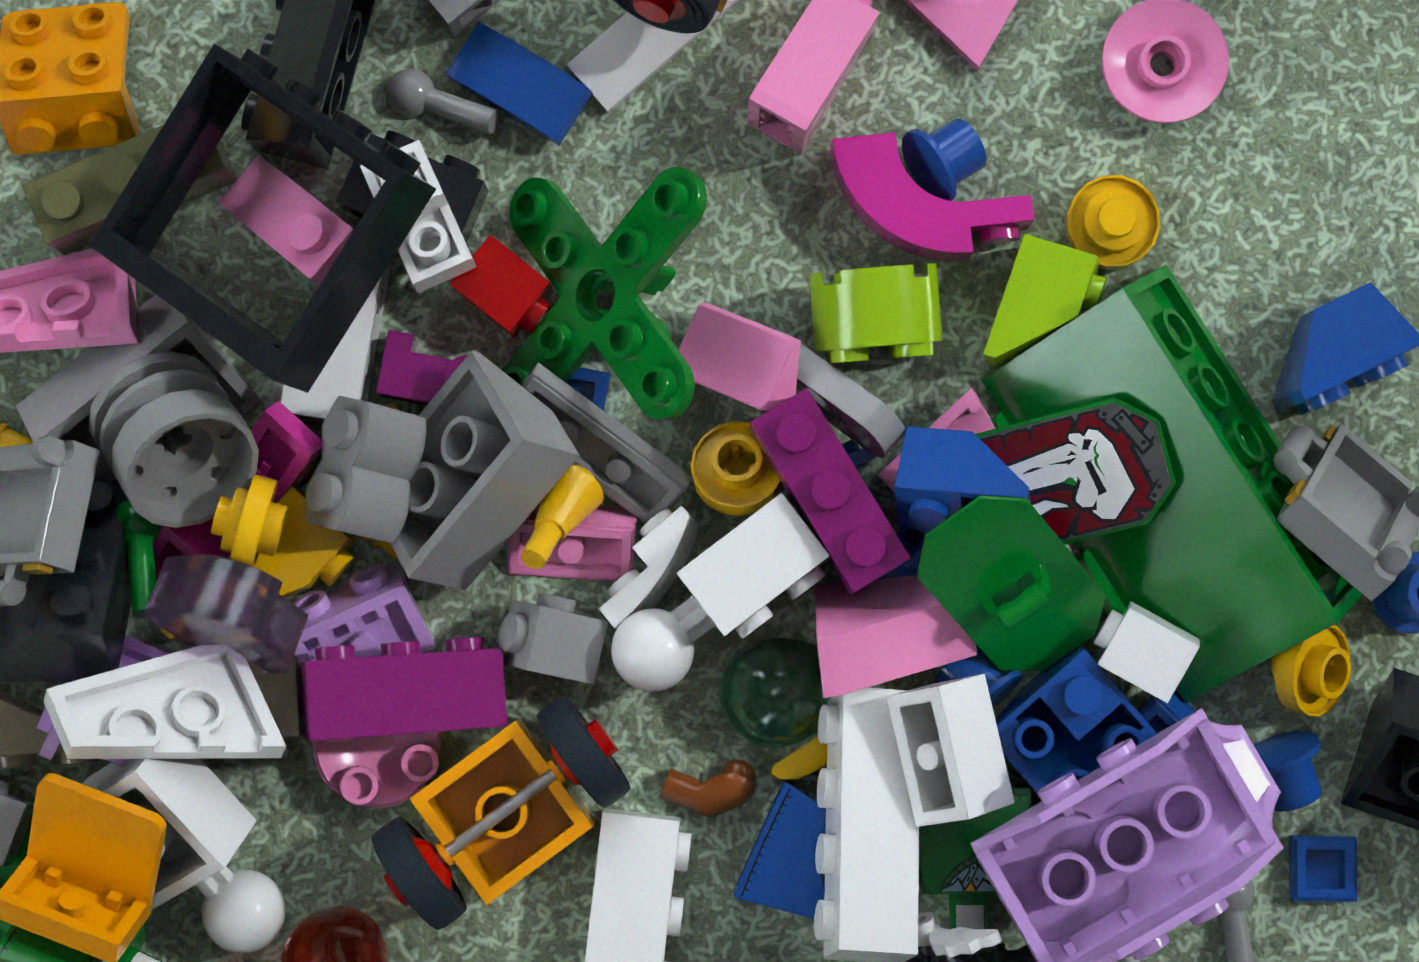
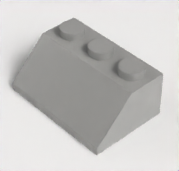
M155 295L137 309L138 344L89 347L18 403L16 408L32 441L39 437L52 436L64 441L74 440L99 450L89 430L90 407L101 385L121 366L144 355L170 351L194 356L211 369L219 385L225 390L230 403L236 407L242 417L259 405L262 400L204 329ZM100 452L94 479L117 480Z
M474 351L467 355L419 415L426 418L427 434L425 448L420 464L410 480V506L404 527L395 543H390L408 578L466 590L580 456L550 408L481 353Z

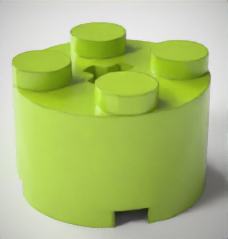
M927 263L920 266L921 277H914L913 264L839 270V273L833 274L834 284L824 285L823 272L808 274L814 350L826 351V361L828 363L869 360L868 347L889 345L890 358L934 355L933 342L943 341L937 263Z

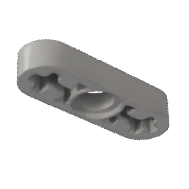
M772 327V329L789 335L780 328ZM801 343L796 394L808 388L828 423L869 453L883 458L905 436L906 429L902 421L884 402Z

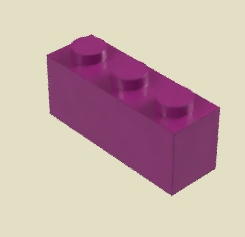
M808 388L750 422V431L808 527L830 555L828 560L850 595L911 559Z
M484 637L445 640L446 652L420 653V641L381 644V656L355 658L354 645L315 648L316 660L300 663L304 741L506 727L507 712L502 648L485 649Z

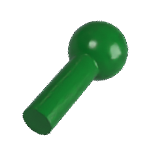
M127 499L118 506L116 516L120 522L124 523L132 616L142 619L151 618L159 614L153 543L157 540L158 533L163 526L152 524L134 511Z

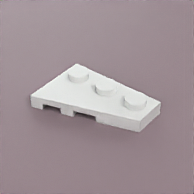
M235 635L47 688L43 701L67 759L281 758L286 748V744Z

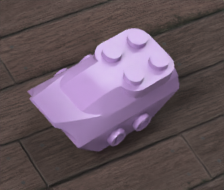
M1201 708L1137 746L1132 738L1124 740L1097 756L1096 759L1101 766L1100 768L1079 780L1076 779L1073 773H1068L1052 781L1037 792L1042 800L1040 803L970 843L989 882L1037 962H1116L1130 954L1134 960L1150 956L1169 943L1170 938L1167 932L1189 919L1193 925H1200L1224 912L1229 907L1225 898L1242 889L1284 848L1272 829L1274 808L1281 791L1241 724L1222 725L1211 722Z

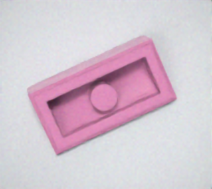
M709 303L699 304L678 349L691 367L695 383L763 411L770 410L796 395L801 340Z
M539 504L507 541L506 574L616 582L624 574L634 569L635 551L632 547L636 544L637 517L623 507L599 506L562 541L557 543L542 569H533L527 566L521 559V553L535 530V520Z

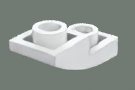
M417 140L399 149L421 163L415 175L435 187L436 190L401 244L398 252L417 293H421L477 268L422 144L420 140ZM361 165L360 168L375 198L385 180Z
M680 506L673 513L670 509H665L652 517L641 528L640 534L643 538L632 548L648 567L641 573L637 569H633L614 582L607 591V595L611 599L599 608L615 629L631 614L643 609L654 608L677 578L676 572L684 566L700 526L697 519L684 507Z

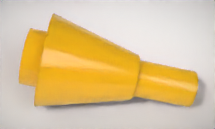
M572 464L539 503L535 530L521 553V559L527 566L533 569H542L557 543L562 541L602 504L604 498L602 487L589 470Z

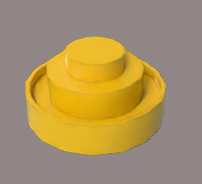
M1123 175L1101 176L1086 183L1070 201L1065 215V234L1071 248L1097 255L1099 257V268L1102 270L1124 269L1139 262L1155 245L1161 228L1160 210L1152 193L1139 181Z
M732 421L719 424L705 433L693 450L690 467L695 490L706 505L722 514L743 516L755 513L773 500L783 488L781 480L750 431V422Z
M254 475L249 489L238 486L233 498L221 495L214 515L211 534L222 536L220 550L231 552L230 569L252 574L259 553L274 557L288 506L274 503L278 484L277 480Z
M1336 625L1330 626L1271 658V672L1275 681V690L1281 704L1289 711L1319 717L1329 712L1341 698L1350 679L1351 661L1350 648L1345 634Z

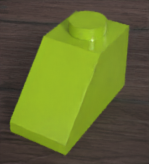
M1024 233L983 352L986 364L998 368L1005 365L1100 303L1107 278L1098 275L1099 257Z

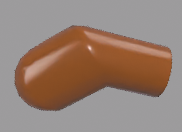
M740 759L727 761L722 773L716 774L705 781L671 768L659 798L700 815L715 817L745 804L754 793L752 784L756 779V773L749 763Z

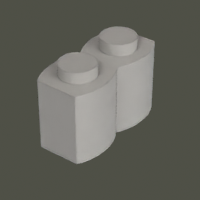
M339 395L322 426L323 459L317 466L306 489V522L394 544L404 527L408 515L411 497L410 480L420 464L426 443V418Z

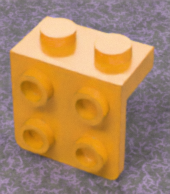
M109 2L13 11L3 17L0 31V124L13 155L111 147L139 136L138 119L125 84L130 22L125 4Z
M55 773L46 774L38 783L36 789L27 856L0 889V920L103 961L117 962L151 914L167 828L165 819L156 812Z

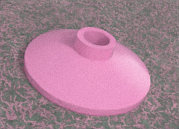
M1145 0L1132 6L1113 24L1103 45L1102 72L1110 93L1126 111L1148 122L1170 124L1197 116L1218 97L1228 75L1229 51L1223 32L1207 12L1185 0ZM1160 54L1167 56L1173 64L1172 72L1166 76L1154 73L1150 65L1153 56Z

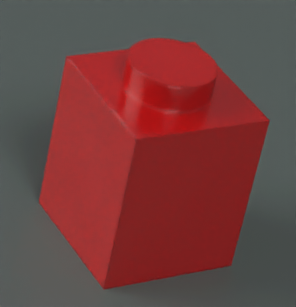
M490 234L472 256L477 268L456 276L450 285L456 293L512 338H515L522 329L531 334L554 305L547 299L553 292V287L546 278Z

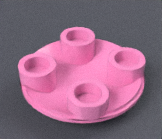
M440 731L313 741L314 760L323 781L342 799L366 808L391 807L410 799L422 790L436 774L441 752Z

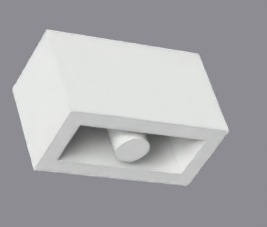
M985 674L933 683L886 696L916 827L968 820L1015 803Z

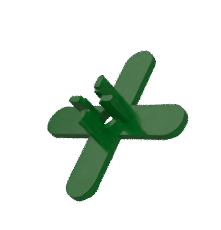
M672 167L661 172L602 245L556 183L538 177L524 181L517 188L511 200L509 210L511 226L561 297L507 362L502 371L518 384H521L535 365L540 363L567 383L597 347L645 415L659 420H673L682 415L689 407L694 394L695 381L692 369L671 341V332L660 318H656L654 313L649 311L639 295L645 293L655 296L658 291L663 292L675 277V269L664 266V264L696 227L704 214L707 193L700 176L691 170L681 167ZM599 291L615 294L610 311L598 309L597 296Z

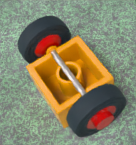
M562 696L555 699L537 714L538 723L551 743V754L556 762L549 757L525 722L520 718L410 798L412 804L440 841L434 846L431 842L426 841L402 817L391 820L371 837L377 857L387 872L383 877L392 893L405 907L410 905L434 929L440 930L447 927L467 909L463 895L452 877V871L449 866L457 864L487 906L595 825V818L570 786L567 777L574 784L581 785L602 808L612 805L631 789L627 777L612 756L619 751L615 742L597 719L588 723L579 710L566 697Z

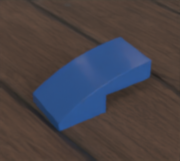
M478 22L445 73L452 82L498 107L511 119L559 146L593 94L588 87L556 66Z

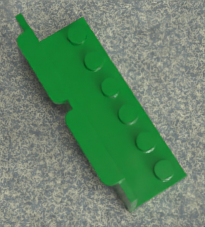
M1167 265L1118 290L981 379L1001 411L991 418L995 428L1112 398H1117L1160 420L1176 484L1149 524L1077 541L1074 544L1080 552L1077 556L1078 562L1106 595L1103 608L1107 615L1110 614L1112 609L1123 615L1129 603L1133 602L1199 638L1200 647L1176 688L1185 703L1336 624L1363 595L1275 520L1285 503L1284 500L1290 489L1294 486L1286 475L1281 474L1276 469L1274 464V456L1281 443Z

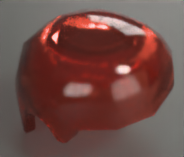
M336 906L318 909L298 924L286 936L281 961L341 962L336 954L337 940H339L346 962H388L389 950L379 926L370 916L350 906Z

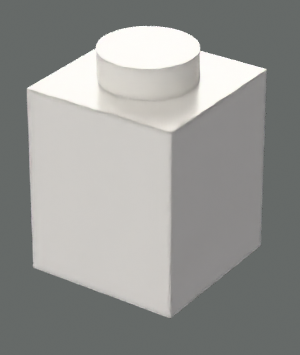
M1130 602L1123 615L1113 609L1111 610L1094 644L1104 649L1099 657V666L1168 703L1200 647V640L1139 605Z

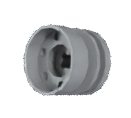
M170 351L144 355L121 366L101 385L90 407L89 430L111 471L115 474L134 511L152 524L173 528L202 524L214 518L221 495L233 498L238 486L248 489L257 472L259 449L251 430L236 407L230 403L225 390L219 385L212 370L194 356Z

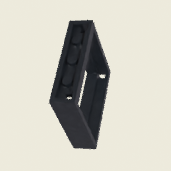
M213 44L89 246L270 379L308 393L436 188L415 175L421 163L387 141L381 151L367 143L366 141L371 135L372 130L339 109L333 118L321 112L319 108L325 99L293 78L289 79L285 87L273 80L272 78L278 67L250 49H247L243 57L239 58L220 46ZM251 90L385 180L284 342L154 249L155 244Z

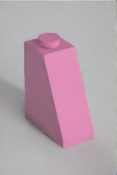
M812 0L749 97L747 124L802 155L877 25L880 12L871 7L873 1Z
M917 575L876 579L852 595L848 593L842 582L814 585L816 633L823 698L837 697L977 655L976 643L921 583Z

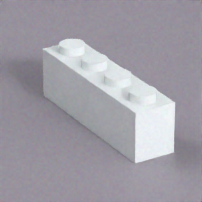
M867 687L837 697H831L828 700V705L823 704L820 709L818 739L821 744H827V769L822 768L819 772L817 804L819 808H826V834L821 833L818 837L815 864L817 873L825 874L824 900H818L816 905L814 933L816 940L824 941L823 959L858 962H905L918 955L919 827H916L886 698V696L907 690Z
M606 808L603 810L585 962H670L664 961L667 935L680 937L684 898L672 896L674 871L687 872L692 833L679 832L681 817Z

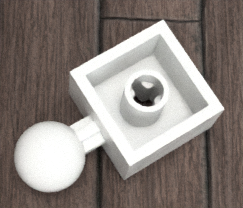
M782 493L676 572L677 576L692 594L691 597L671 612L656 608L643 609L623 620L613 636L611 655L613 664L624 681L637 689L651 692L662 691L676 685L685 677L692 665L694 643L714 627H717L723 636H726L735 629L741 639H743L773 616V613L766 604L786 591L792 600L796 599L826 576L819 567V564L830 555Z
M127 759L123 767L110 763L87 777L83 782L84 785L156 812L166 821V834L151 910L189 888L196 886L205 896L201 910L203 926L215 944L230 952L250 953L264 948L275 939L285 919V902L279 887L272 879L258 871L245 869L231 872L227 867V864L257 820L201 759Z

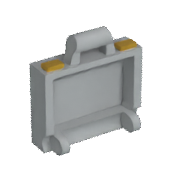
M1342 423L1337 428L1331 425L1320 438L1306 426L1293 427L1274 456L1276 469L1281 474L1286 475L1294 484L1275 520L1365 597L1373 601L1395 581L1397 575L1407 567L1412 558L1410 547L1419 530V486L1411 491L1412 482ZM1305 455L1309 458L1307 464L1302 461Z
M52 436L36 438L32 444L0 447V576H4V580H0V606H15L23 601L26 595V584L31 574L74 573L100 450L74 440L64 441Z

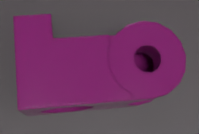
M388 330L376 393L383 398L427 406L468 354L451 360L415 353L418 340L414 334Z

